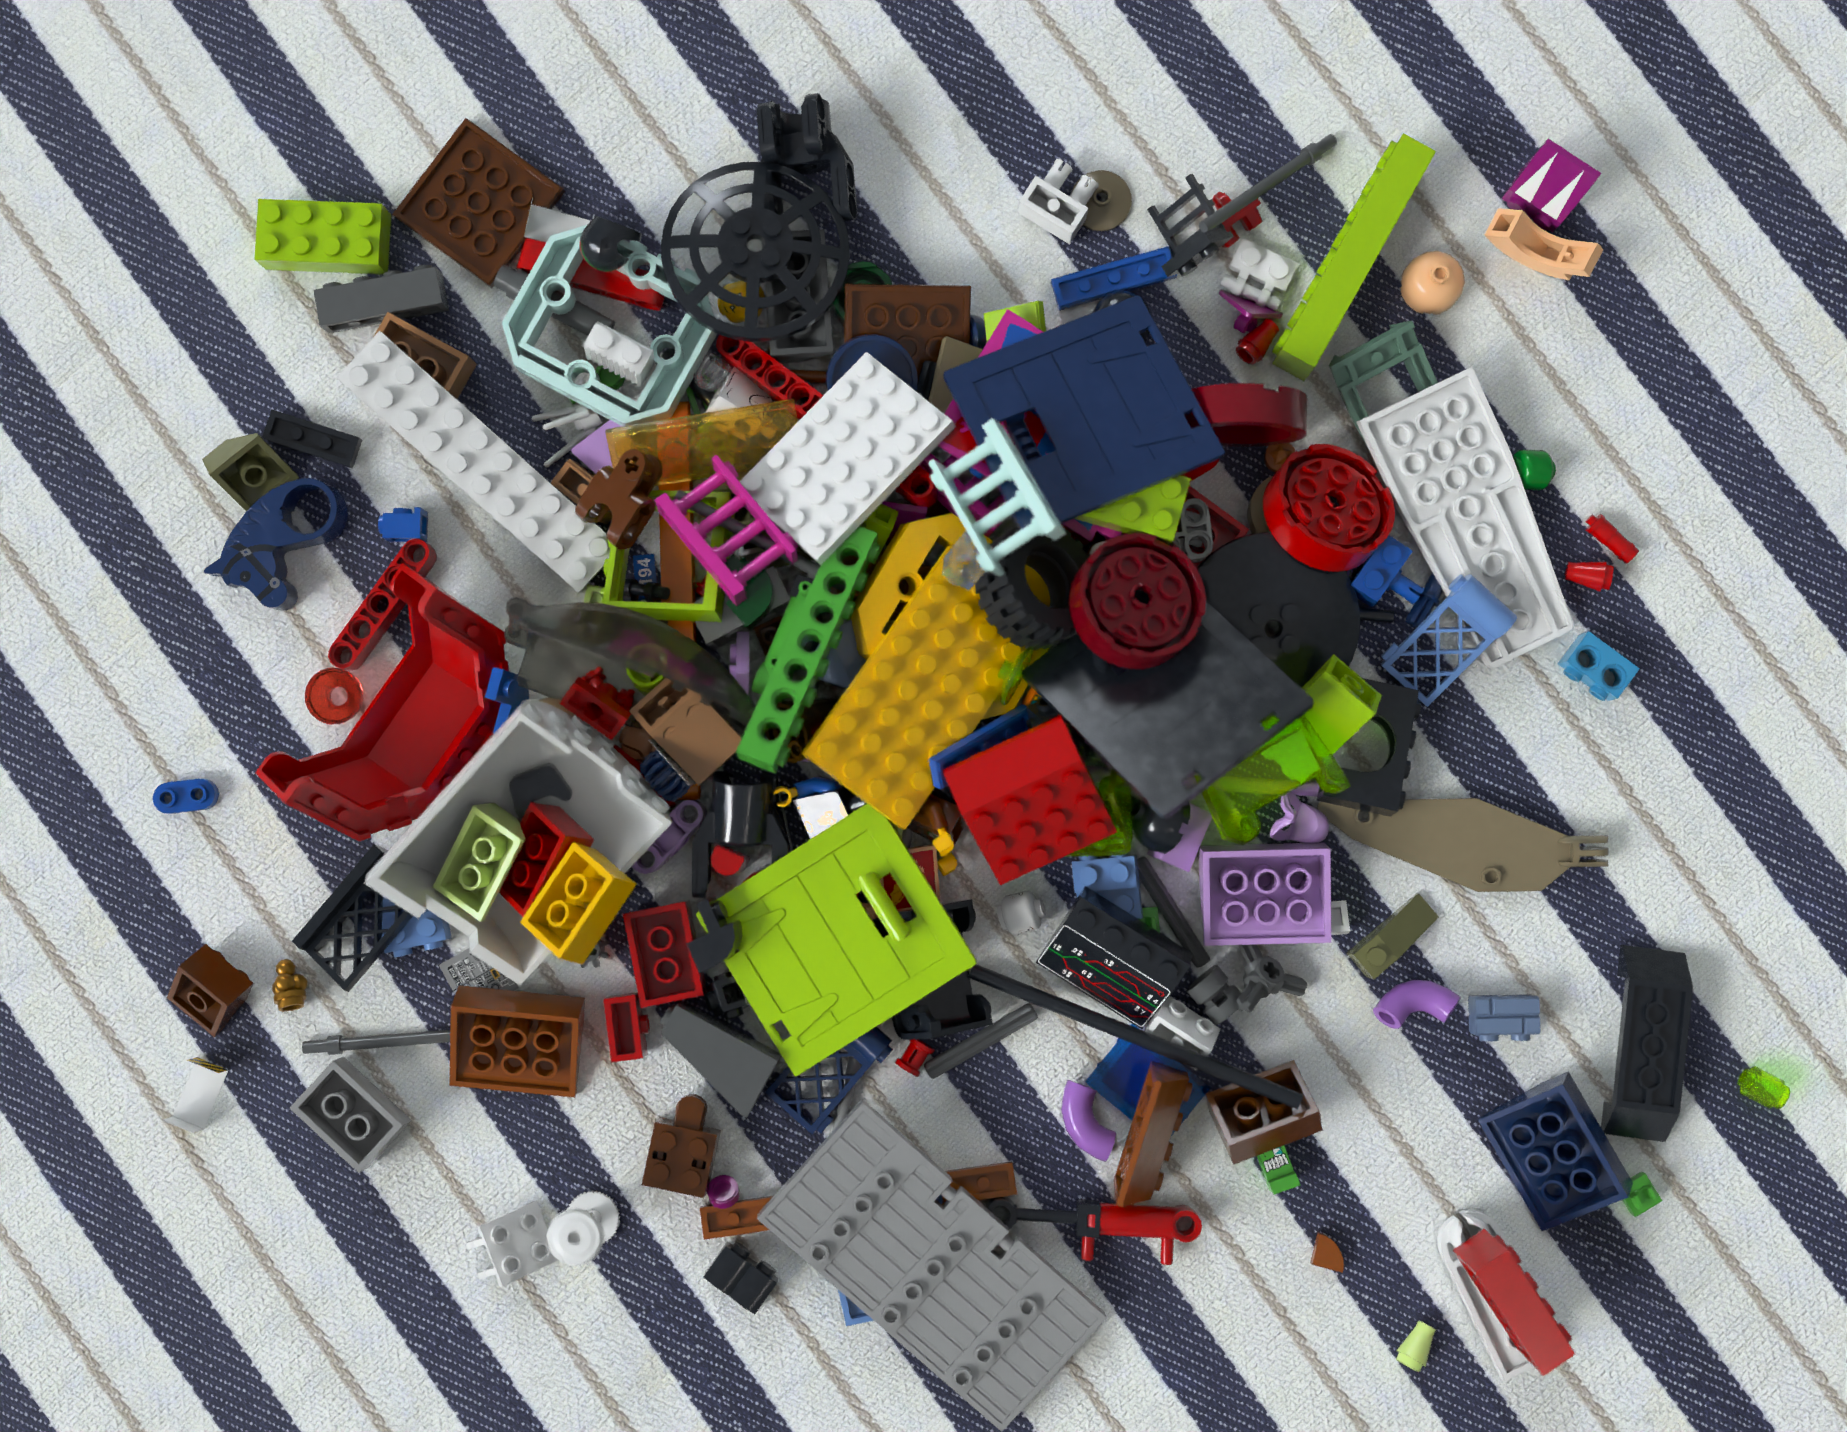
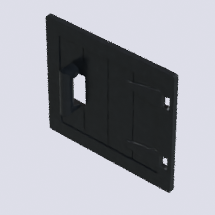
M1142 590L1134 591L1133 599L1147 605L1149 602L1148 595ZM1207 601L1205 614L1202 616L1198 632L1193 639L1170 660L1158 666L1145 669L1129 668L1118 676L1111 669L1112 663L1096 655L1077 633L1056 645L1021 672L1022 678L1062 716L1076 733L1162 819L1170 817L1314 706V700ZM1274 715L1280 721L1266 731L1261 723ZM1194 774L1202 779L1189 790L1183 784Z

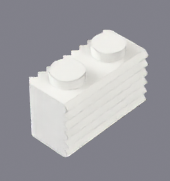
M598 321L583 344L587 361L592 360L593 364L598 363V367L603 365L604 369H609V372L614 371L615 375L620 374L621 378L625 377L626 381L631 380L632 384L637 383L638 387L643 385L655 363L654 350Z

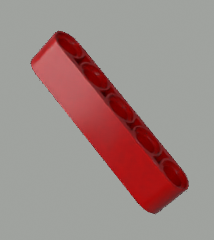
M529 238L525 239L517 270L522 269L530 273L546 242ZM584 258L569 283L571 288L655 311H661L665 298L664 295L651 288L645 290L636 288L627 275L617 270L610 272L596 270L588 265ZM637 268L635 274L644 276L649 271Z
M411 539L403 545L328 651V658L333 666L347 671H354L363 665L406 605L404 601L392 593L390 588L392 577L402 563L426 577L437 560L436 551L430 544L420 539ZM424 547V559L415 562L413 559L415 550ZM382 598H387L389 601L388 609L385 612L379 613L377 609L378 602ZM364 623H369L371 627L369 635L361 638L359 635L360 627ZM350 648L352 658L348 663L344 664L341 660V654L345 649Z

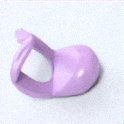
M1284 791L1280 804L1285 816L1276 820L1272 825L1270 837L1277 841L1293 840L1300 843H1319L1323 841L1329 831L1327 817L1318 809L1302 803L1295 794ZM1291 824L1289 828L1285 831L1281 830L1285 826Z

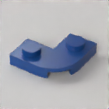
M495 667L492 668L485 698L501 703L493 731L494 734L524 701L529 700L528 685L522 676Z

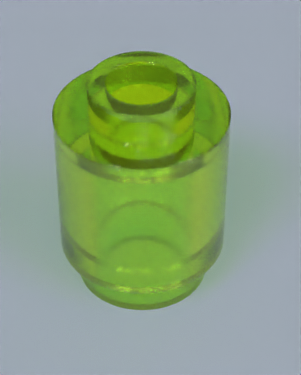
M1756 1066L1751 1067L1749 1070H1743L1738 1078L1737 1084L1740 1086V1094L1767 1108L1781 1109L1790 1096V1087L1785 1085L1784 1080Z

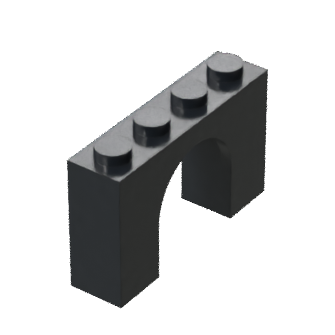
M1364 679L1382 695L1376 713L1370 720L1375 722L1387 737L1389 744L1388 758L1381 769L1373 772H1360L1332 765L1326 766L1321 772L1316 801L1391 817L1398 812V809L1401 810L1405 802L1406 792L1402 791L1403 780L1408 778L1411 769V761L1407 760L1408 751L1413 748L1416 739V731L1412 730L1414 719L1418 718L1421 710V701L1417 700L1419 690Z

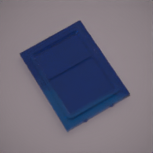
M1118 1038L1115 1045L1102 1061L1097 1064V1067L1085 1082L1132 1120L1151 1061L1188 1073L1189 1082L1193 1083L1189 1100L1187 1102L1182 1101L1179 1110L1180 1113H1183L1182 1124L1209 1091L1210 1087L1180 1062Z

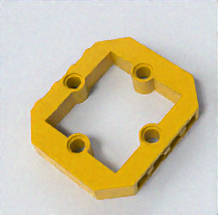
M953 513L901 524L870 574L863 591L855 599L856 605L851 616V622L858 654L866 660L885 636L882 630L898 603L909 602L923 582L922 577L917 571L935 541L944 548L953 545L976 565L979 564L976 555L979 554L976 546L960 518ZM985 536L989 544L993 542ZM1025 565V575L1031 591L1042 603L1050 607V595L1046 583L1034 569ZM902 578L909 585L906 595L902 594L899 589V582ZM1049 648L1028 651L982 719L1006 714L1016 707L1028 686V683L1022 678V670L1047 653Z

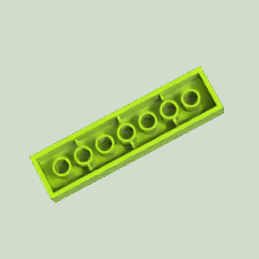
M1404 133L1397 143L1391 140L1377 163L1376 169L1364 186L1359 199L1350 211L1345 224L1332 243L1331 249L1316 272L1319 275H1315L1305 291L1302 300L1306 303L1300 302L1286 326L1290 327L1291 330L1286 328L1274 346L1272 353L1276 354V357L1272 362L1273 365L1302 381H1305L1314 370L1435 155V150Z

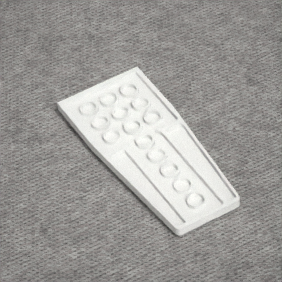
M1472 367L1356 422L1381 477L1391 492L1396 509L1446 597L1451 592L1448 587L1456 577L1461 574L1464 577L1471 574L1517 616L1513 626L1500 638L1495 639L1480 654L1487 667H1498L1573 629L1571 616L1512 453ZM1462 619L1463 627L1470 626ZM1476 631L1467 632L1475 647L1484 639Z

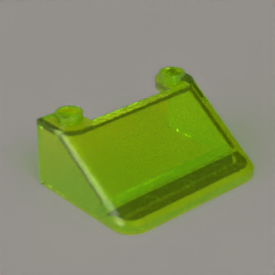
M1272 715L1261 725L1267 731L1280 720ZM1302 715L1201 793L1221 838L1228 842L1245 845L1254 840L1260 832L1261 822L1255 812L1256 810L1316 778L1322 790L1332 794L1340 793L1351 786L1344 771L1305 715ZM1194 775L1197 783L1202 780L1198 776Z

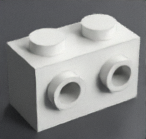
M1169 996L1149 1020L1145 1032L1208 1056L1214 1047L1220 1028L1207 1018H1203L1187 1008L1182 1002Z

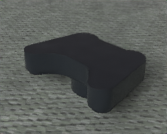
M546 763L515 775L509 783L515 812L519 818L524 817L531 802L547 796H555L562 801H568L573 793L556 766L551 763Z

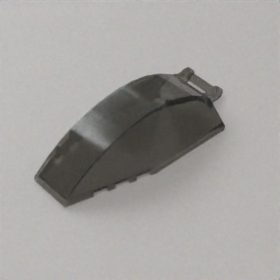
M514 597L509 599L506 604L509 625L505 628L504 638L507 643L525 649L517 677L518 686L550 698L562 700L578 676H585L589 671L600 666L603 669L602 673L606 676V679L603 680L604 683L612 684L617 689V692H620L622 688L627 691L629 689L635 691L633 704L630 707L632 709L645 696L637 691L627 675L626 668L643 673L651 678L656 672L674 681L671 688L681 692L683 687H686L702 695L700 702L707 706H710L712 703L738 734L743 737L756 708L753 701L733 675L717 659L696 642L674 628L631 609L603 603L575 602L535 606L527 603L522 598ZM632 714L624 724L641 730L643 728Z

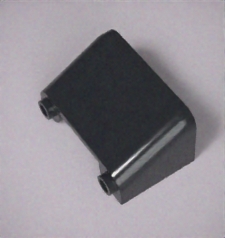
M972 899L942 904L962 937L963 932H968L973 928L976 913L973 908ZM913 909L898 911L904 922H909L917 917ZM879 918L878 930L884 938L889 933ZM969 970L964 971L892 1016L894 1030L904 1040L933 1039L993 1025L989 1001L981 994H972Z

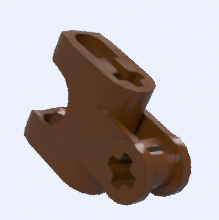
M636 449L624 452L615 468L605 466L598 470L578 501L575 513L585 522L597 523L611 510L612 522L606 534L608 541L619 550L632 547L655 511V501L649 497V494L661 478L663 470L661 461L653 455H645Z

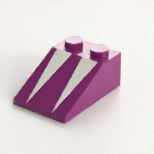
M1548 138L1523 166L1501 199L1507 202V206L1510 209L1523 210L1541 229L1553 232L1566 219L1601 173Z

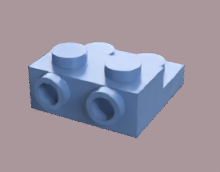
M1128 850L1110 851V858L1101 859L1097 858V853L1078 854L1079 861L1071 862L1074 893L1077 894V898L1086 886L1132 916L1139 919L1143 918L1137 855L1129 856Z
M383 896V907L395 906V903ZM426 909L419 918L413 916L384 950V953L393 952L394 958L413 954L412 947L424 945L425 951L444 947L443 940L452 939L449 923ZM395 911L382 913V929H388L395 922Z

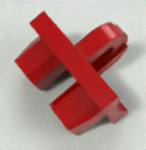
M1222 192L1216 193L1212 198L1217 210L1232 201L1226 193ZM1258 198L1222 222L1226 231H1231L1234 236L1222 245L1223 248H1228L1238 241L1239 236L1232 227L1237 221H1240L1246 231L1254 229L1263 222L1256 208L1261 204Z

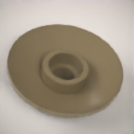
M1097 170L1085 174L1090 177L1089 183L1093 179L1098 183L1099 187L1094 191L1086 204L1088 213L1083 226L1094 231H1108L1118 227L1127 218L1132 204L1128 185L1120 176L1110 171ZM1079 179V180L1076 182V184L1074 185L1073 190L1075 189V187H1076V185L1078 184V182L1080 181V179ZM1104 193L1108 199L1101 202L1096 198V195Z

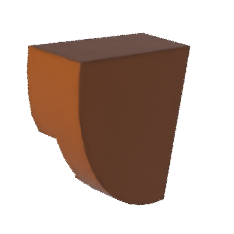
M1317 1232L1310 1263L1343 1273L1344 1260L1339 1247L1328 1236Z

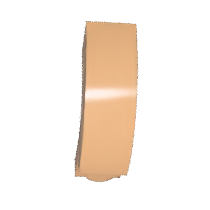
M1498 208L1485 233V236L1495 247L1513 260L1540 273L1565 280H1570L1572 275L1590 277L1603 252V248L1598 243L1568 240L1546 232L1537 226L1523 210Z

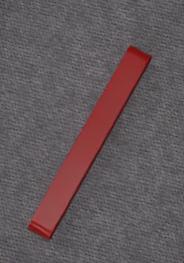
M719 335L717 338V350L727 366L731 369L736 367L770 396L771 399L798 419H801L824 396L754 343L731 339ZM739 346L735 352L727 353L731 347ZM755 363H762L758 369L750 370ZM786 380L782 386L773 387L777 381ZM809 397L805 404H796L800 398ZM917 466L895 489L897 493L915 506L931 507L938 497L937 488L930 474L920 466ZM921 485L929 486L928 491L923 494L914 493L916 488Z

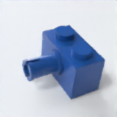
M1388 535L1383 543L1364 562L1351 581V586L1354 587L1357 598L1372 607L1380 600L1386 590L1389 591L1391 589L1413 605L1425 589L1401 574L1402 566L1413 551Z

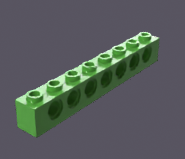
M859 526L820 565L736 750L740 760L772 773H776L779 766L784 767L791 751L788 748V744L792 736L797 737L801 731L804 722L801 715L805 706L810 708L814 702L817 693L814 686L818 677L823 679L830 664V660H827L831 648L836 650L841 641L843 631H840L843 621L844 619L850 620L856 605L853 602L856 592H862L867 583L868 574L865 572L869 563L874 564L879 556L881 546L878 545L876 532ZM847 556H855L859 559L852 566L842 563L843 559ZM835 584H842L846 587L845 591L841 594H832L829 589ZM823 612H828L833 615V618L828 623H820L816 620L817 616ZM809 641H816L820 644L819 649L815 652H806L803 647ZM796 670L807 672L806 678L799 682L791 680L790 676ZM783 699L794 701L793 707L788 711L777 709V705ZM770 728H777L781 731L780 736L773 741L764 739V733Z

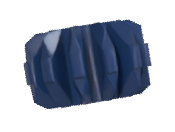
M657 749L654 752H650L640 764V771L645 777V781L650 784L651 788L659 796H662L667 801L675 802L679 797H683L692 786L685 782Z

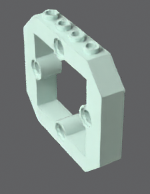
M587 225L551 235L502 321L515 367L522 374L619 424L627 430L671 418L717 333L702 326L686 313L673 336L665 334L656 337L650 346V349L654 350L656 368L637 402L602 384L596 370L588 361L575 360L567 365L540 351L534 346L553 313L558 315L566 314L575 305L576 297L569 283L583 260L579 244L581 234ZM621 240L618 243V252L629 260L617 271L627 275L636 288L642 290L651 288L677 302L666 282L661 254H658L656 257L648 253V248L638 241L631 240L628 242ZM672 260L675 275L681 287L688 295L701 280L695 271L688 268L682 271L675 267V262ZM648 265L650 270L646 275L638 276L635 274L639 266ZM564 290L565 295L561 300H551V295L554 291ZM707 294L697 306L714 317ZM669 347L675 349V354L672 358L668 360L660 358V353L663 349ZM584 372L590 374L587 383L583 385L575 384L578 374Z

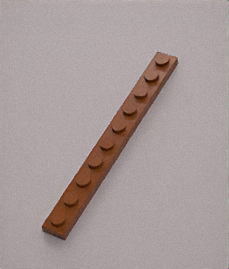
M1012 1161L945 1171L952 1178L950 1186L955 1190L962 1186L977 1200L1017 1195ZM773 1196L739 1200L733 1206L726 1209L716 1208L712 1204L701 1206L700 1215L704 1240L768 1231L769 1229L757 1219V1214ZM942 1196L943 1204H944V1203L947 1201V1199H945V1198Z

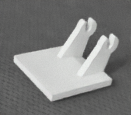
M537 1200L478 1226L481 1236L465 1243L467 1250L486 1245L493 1266L487 1267L486 1270L479 1271L476 1274L478 1279L496 1275L500 1287L558 1261L557 1257H554V1254L550 1251V1247H548L547 1233L549 1232Z

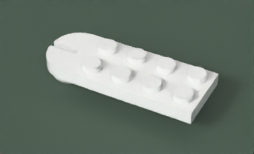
M1477 1210L1459 1212L1470 1237L1485 1229L1493 1237L1498 1234L1505 1244L1509 1246L1499 1225L1490 1216ZM1451 1216L1442 1224L1437 1238L1438 1249L1500 1378L1505 1382L1534 1368V1366L1518 1351L1453 1252V1249L1465 1242L1466 1238L1462 1232L1463 1226L1460 1220L1455 1216Z

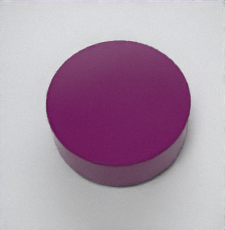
M720 1175L712 1179L708 1184L707 1195L713 1206L726 1209L738 1201L740 1189L733 1177Z

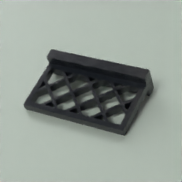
M375 844L292 940L299 949L306 951L347 992L355 986L413 917L406 910L403 912L404 909L397 904L395 906L383 907V895L365 884L369 871L389 851ZM375 892V908L362 910L363 898L368 893ZM395 911L394 924L388 929H382V913ZM375 914L374 930L362 932V915ZM354 916V933L342 934V923L347 917ZM374 936V947L369 953L361 954L362 937ZM354 938V955L341 956L342 939ZM334 940L333 957L324 958L318 951L327 941ZM353 960V972L345 979L341 975V961Z

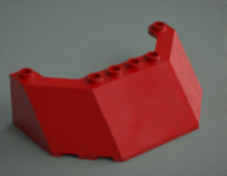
M404 563L401 564L392 577L390 588L397 598L408 604L413 644L341 747L299 760L285 752H274L264 759L255 772L286 805L359 842L371 838L373 833L385 829L393 831L412 824V820L418 819L494 735L493 731L501 705L500 702L485 698L492 668L495 667L509 671L508 661L505 660L504 645L506 644L505 632Z

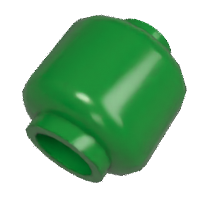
M1519 450L1513 455L1525 490H1543L1554 478L1556 466L1546 451Z

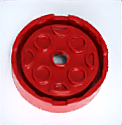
M1314 444L1310 445L1307 449L1293 452L1274 474L1265 488L1263 512L1273 537L1291 556L1303 564L1319 570L1341 572L1360 566L1388 537L1395 519L1393 498L1389 488H1384L1375 476L1377 470L1362 457L1339 446ZM1329 496L1336 498L1340 506L1334 508V504L1330 501Z

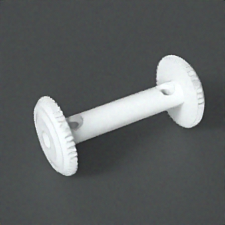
M588 1191L587 1193H581L580 1196L577 1195V1198H574L571 1204H569L570 1207L556 1215V1218H553L551 1225H549L550 1229H548L549 1233H547L549 1241L547 1243L554 1257H557V1260H560V1262L567 1263V1265L570 1264L571 1266L585 1265V1263L595 1259V1256H598V1252H601L600 1249L603 1248L601 1245L605 1244V1241L608 1242L609 1239H612V1236L618 1230L620 1213L618 1212L617 1205H615L616 1202H613V1199L608 1197L607 1194L605 1195L604 1192L601 1194L600 1191Z

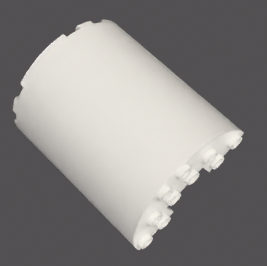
M526 700L369 871L365 884L416 918H419L428 909L469 936L471 954L521 985L551 953L540 940L520 923L523 917L498 892L485 920L480 922L433 888L473 805L495 803L517 818L519 823H521L523 818H519L516 815L509 783L515 775L540 765L551 763L556 766L572 789V797L568 801H562L555 796H547L534 803L560 806L595 839L591 848L597 849L624 874L672 824L668 813L670 807L665 800L655 793L641 773L613 748L614 743L602 733L596 734L590 729L589 724L576 715L572 717L566 712L542 701Z

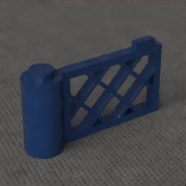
M876 1026L844 1046L843 1049L847 1052H841V1049L827 1057H836L838 1074L822 1075L821 1063L819 1062L815 1064L816 1075L800 1076L799 1074L798 1076L787 1077L791 1073L790 1068L787 1066L765 1093L811 1134L816 1130L822 1133L834 1119L830 1113L876 1060L881 1064L892 1052L893 1049L889 1044L893 1040ZM842 1057H854L863 1066L857 1073L843 1074ZM844 1079H851L844 1087ZM822 1080H838L839 1094L834 1097H823ZM801 1081H816L818 1097L802 1098ZM782 1082H795L796 1098L786 1099L776 1089ZM824 1102H831L825 1109ZM802 1103L819 1104L820 1116L814 1123L803 1115Z

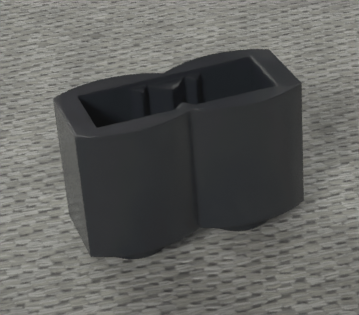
M727 1241L703 1277L746 1310L756 1314L778 1282V1278L774 1275L776 1270L763 1260L760 1263L752 1260L749 1257L751 1252L739 1242L731 1244Z

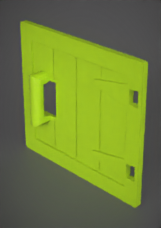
M867 803L717 899V901L721 900L727 910L728 918H725L727 923L740 920L742 926V940L738 948L739 952L726 960L725 964L795 1076L803 1073L977 963L974 954L890 820ZM891 873L917 915L916 918L909 922H904L879 882L882 877ZM860 891H863L888 931L889 935L886 937H882L856 895ZM698 911L696 913V917L698 918L704 930L708 934L709 932L706 928V925L701 917L700 912ZM781 1019L791 1034L784 1041L773 1025Z

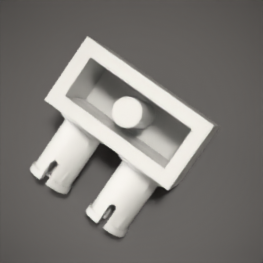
M1056 159L1044 180L1037 176L1034 177L1019 201L1018 213L1070 245L1086 220L1088 213L1086 204L1099 185L1093 179L1089 183L1090 177L1082 175L1071 195H1066L1059 189L1073 169L1067 163L1062 168L1063 161Z

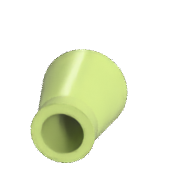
M1418 1321L1415 1328L1396 1350L1399 1352L1396 1360L1420 1372L1422 1366L1426 1367L1433 1335L1436 1330Z

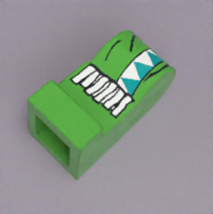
M1285 1146L1257 1156L1268 1190L1273 1195L1300 1186Z

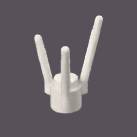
M578 404L573 407L532 416V421H539L568 415L544 424V430L573 421L578 431L584 428V432L544 463L545 467L551 466L571 451L574 446L596 431L595 427L602 424L596 412Z

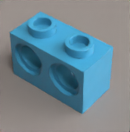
M1589 631L1579 634L1558 662V665L1564 668L1563 673L1569 679L1575 682H1583L1590 688L1588 690L1589 693L1601 701H1605V699L1607 701L1618 699L1640 669ZM1581 651L1589 657L1587 667H1583L1579 663L1578 656ZM1606 670H1609L1614 675L1615 680L1612 686H1609L1604 681Z

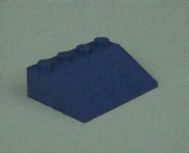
M1569 1071L1540 1083L1478 1119L1541 1231L1629 1198L1633 1182Z

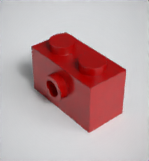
M638 992L604 998L611 1062L642 1059L647 1056L646 1034L650 1033L648 1014L643 1015Z

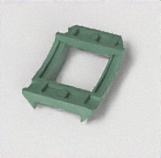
M1412 321L1389 325L1390 330L1340 357L1334 355L1329 364L1346 409L1364 442L1365 440L1356 422L1369 415L1356 389L1357 385L1401 361L1404 362L1418 392L1438 383L1422 344L1418 342L1413 329L1415 326Z

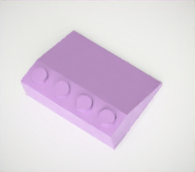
M1325 843L1200 846L1199 884L1204 946L1331 943V848Z

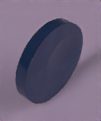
M865 334L848 340L838 348L828 365L826 374L827 391L866 352L912 389L917 390V370L910 354L898 342L883 335Z

